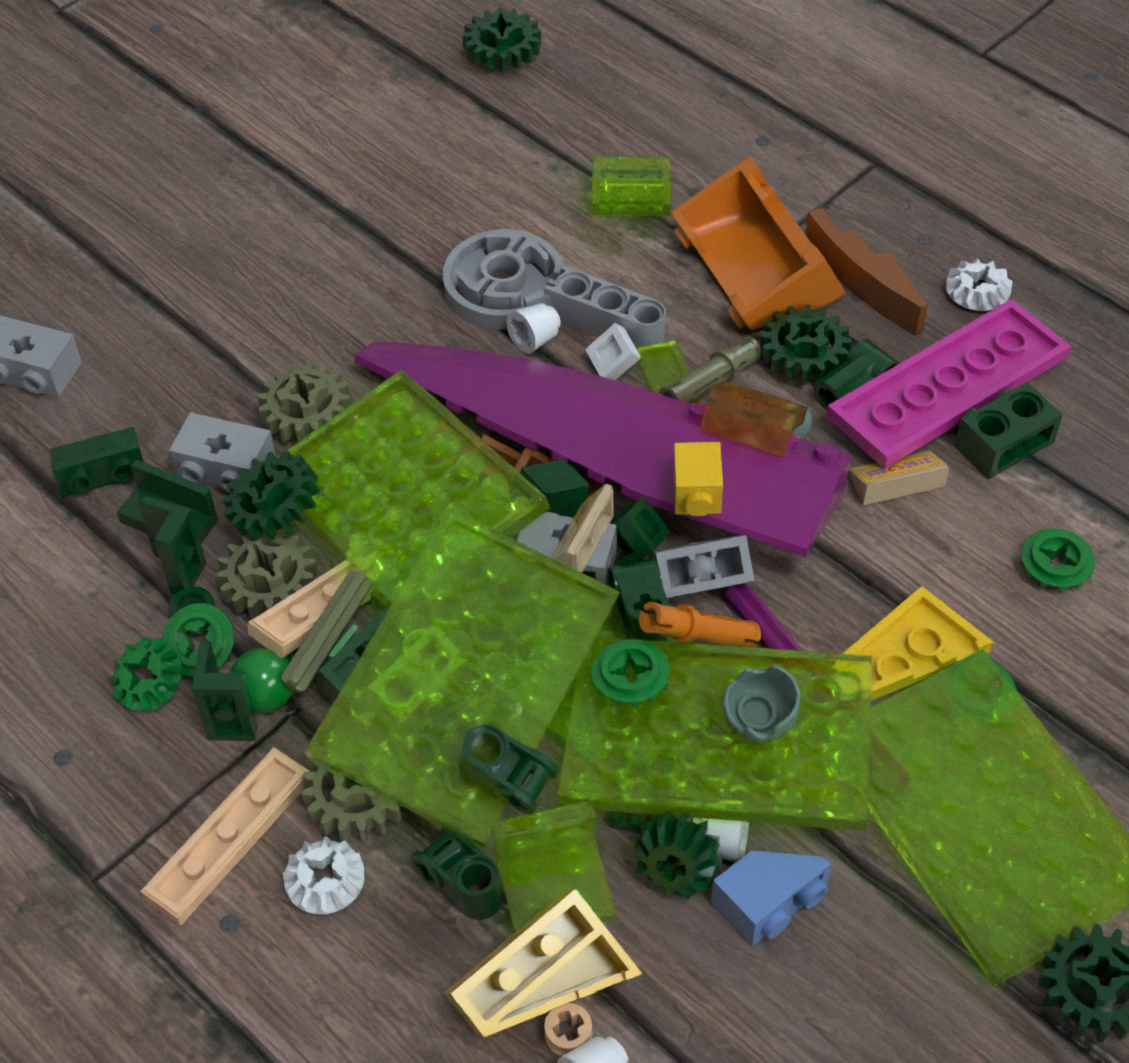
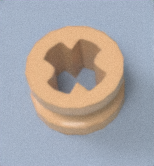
M566 1003L551 1009L546 1016L544 1024L546 1044L550 1051L558 1057H562L592 1039L591 1017L583 1007L573 1003ZM565 1021H570L572 1027L579 1024L577 1039L567 1041L565 1034L558 1038L557 1035L560 1033L559 1024Z

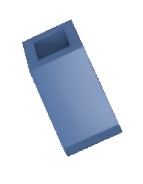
M751 850L713 880L711 904L753 947L765 936L768 939L777 937L789 925L791 921L790 916L803 906L807 909L813 908L825 897L829 890L827 885L832 864L822 856Z

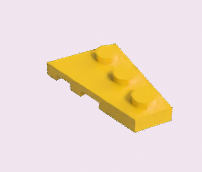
M921 586L831 662L827 667L826 677L860 705H863L944 672L957 661L967 658H978L991 652L994 642Z

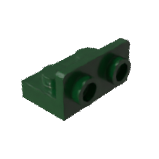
M134 427L49 449L53 475L62 498L134 479L131 465L135 460L144 462Z

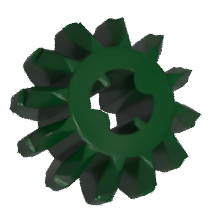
M668 809L664 814H661L659 819L652 818L644 826L641 832L642 836L639 837L634 848L633 855L639 859L636 873L650 875L649 889L660 885L665 888L667 899L678 890L688 900L692 895H695L697 890L704 892L706 888L711 886L715 878L714 874L718 872L722 864L721 858L723 854L718 851L720 836L706 834L708 820L699 824L692 822L689 810L678 819Z

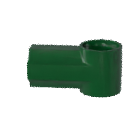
M863 339L850 350L842 365L816 382L814 393L818 396L821 406L827 410L829 404L900 363L869 339Z

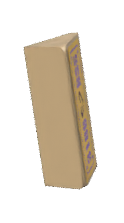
M928 450L907 455L886 469L877 462L849 469L848 475L864 506L945 487L949 468L942 459Z
M604 484L582 503L545 567L547 574L572 583L579 579L614 516L613 489L611 485Z

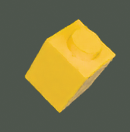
M674 443L675 515L690 514L693 516H704L707 514H721L723 495L721 443Z

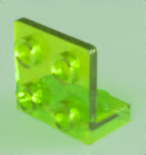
M594 157L592 169V215L670 216L671 170L669 157Z
M591 800L491 823L494 854L514 933L560 894L572 889L578 891L601 922L615 918L616 909L596 844V816Z

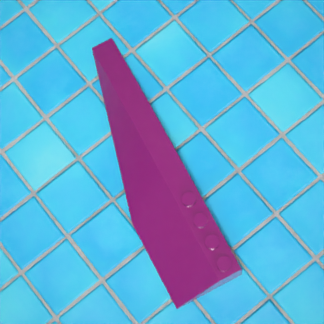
M374 341L355 354V363L394 382L408 380L412 382L414 392L424 397L439 395L446 399L445 407L459 414L468 409L477 414V423L530 449H540L542 447L550 449L553 460H565L569 464L578 463L588 468L587 477L602 484L607 482L609 478L622 485L620 493L635 500L645 496L650 505L675 513L674 443L720 442L723 477L721 514H707L704 516L679 515L738 535H746L747 538L806 557L840 504L853 458L852 455L841 452L838 447L832 444H815L799 439L798 435L791 431L771 430L757 425L754 420L748 417H731L718 413L712 406L707 404H690L609 378L533 360L452 347Z

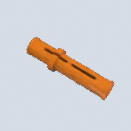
M648 602L643 608L647 611L656 612V614L640 611L639 624L644 632L669 635L676 642L690 643L693 640L738 647L743 650H752L757 645L754 642L744 640L760 641L761 630L755 621L699 612L692 605L680 604L676 607H671L656 602Z

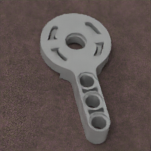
M513 229L481 232L459 243L450 252L444 263L443 284L445 298L451 309L471 324L488 329L506 330L507 316L511 311L543 303L547 306H552L558 312L561 323L597 337L601 336L614 323L619 324L625 328L639 353L650 354L657 352L665 343L666 309L661 302L564 266L563 256H559L551 244L534 234ZM533 262L535 265H537V266L541 269V271L543 272L544 275H547V274H550V275L543 277L542 273L538 270V268H536V267H535L533 264H531V263ZM499 273H510L514 275L506 279H499L493 277V275Z

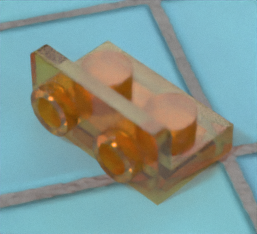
M724 381L711 388L701 429L735 442L783 456L788 451L793 430L804 424L808 407Z

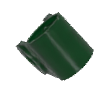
M654 558L609 567L608 574L614 604L619 610L627 639L641 640L651 643L657 648L661 647L666 642L668 635L646 633L639 624L640 611L656 614V612L647 611L643 608L646 603L656 602L669 606L657 560Z
M481 724L473 727L466 734L460 753V766L463 773L498 795L499 798L514 809L525 814H534L537 809L536 799L548 780L555 779L560 772L557 764L540 751L522 744L501 731L498 727L490 724ZM485 744L495 750L497 758L489 763H483L476 760L470 750L476 745ZM532 774V777L530 778L527 785L523 787L522 785L527 779L528 775Z
M449 822L442 827V835L423 851H414L410 855V861L421 878L432 888L440 891L465 916L475 920L489 919L499 911L503 902L498 866L475 846L460 828ZM476 884L488 885L483 890H469L470 887Z

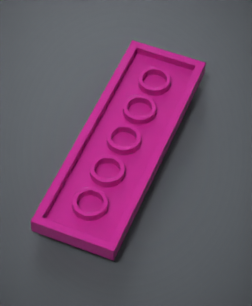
M1010 299L829 404L826 418L880 466L886 469L957 426L960 419L969 410L985 406L994 401L1003 391H1012L1067 359L1071 345Z

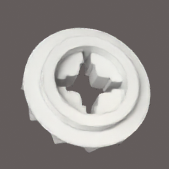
M976 258L970 264L961 260L957 268H950L946 280V290L951 299L964 308L975 311H989L1008 301L1013 281L1007 278V269L995 268L994 261L983 264ZM979 279L986 281V283H982L973 289V282L976 283Z
M324 836L322 841L312 844L304 841L301 850L295 855L289 854L288 865L285 872H283L284 886L289 899L301 910L312 914H330L344 909L359 895L365 879L364 866L359 852L356 853L350 848L346 840L340 843L331 841L326 836ZM332 863V872L337 879L324 877L319 883L316 882L315 884L316 879L312 869L316 867L323 870L328 864Z

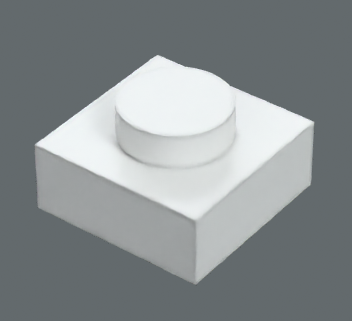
M614 323L585 349L599 376L612 380L619 378L641 358L625 328L617 323Z

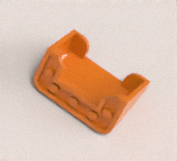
M749 156L671 211V213L680 225L674 229L686 249L694 245L728 295L732 305L727 308V311L740 329L748 325L751 331L764 327L765 321L773 322L776 311L788 315L789 306H793L800 312L803 311L805 304L810 305L812 311L833 304L846 295V292L826 259L806 237L773 188L766 182L756 163Z

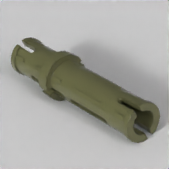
M745 337L729 349L715 351L707 362L681 376L676 381L662 387L659 390V394L689 403L713 389L716 385L722 382L728 383L736 379L742 369L760 360L762 355L761 348L755 339L750 340V337Z

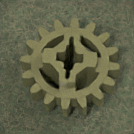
M306 362L304 368L300 370L294 364H289V373L283 374L276 370L273 372L275 382L264 381L262 383L264 393H259L257 396L262 424H267V429L271 431V435L280 431L281 441L283 442L288 441L292 436L297 437L298 445H303L306 437L312 436L316 443L321 442V433L327 432L334 436L336 434L335 423L346 425V413L352 411L348 383L342 382L339 371L329 375L328 365L325 364L320 366L318 370L312 369L311 362Z
M283 529L277 531L276 537L273 540H270L263 533L259 540L253 541L247 534L244 537L242 536L244 544L240 547L230 543L227 546L230 557H219L218 562L221 571L216 572L224 602H232L236 614L248 608L250 619H254L260 612H265L309 584L318 575L311 547L309 545L302 546L300 536L297 534L286 540Z
M346 738L345 749L340 751L333 744L328 745L329 757L325 760L322 757L314 756L312 762L315 772H304L303 775L306 789L302 790V796L311 822L320 821L322 832L326 836L335 829H338L341 841H347L351 832H358L361 841L365 842L368 839V830L373 828L381 835L386 834L385 821L389 819L399 823L402 819L399 807L409 806L410 803L407 789L411 788L409 774L404 769L403 758L401 756L392 758L388 744H384L378 750H374L372 738H366L362 747H355L352 738ZM383 776L389 782L387 793L382 788ZM327 786L331 788V800L329 803L324 798Z

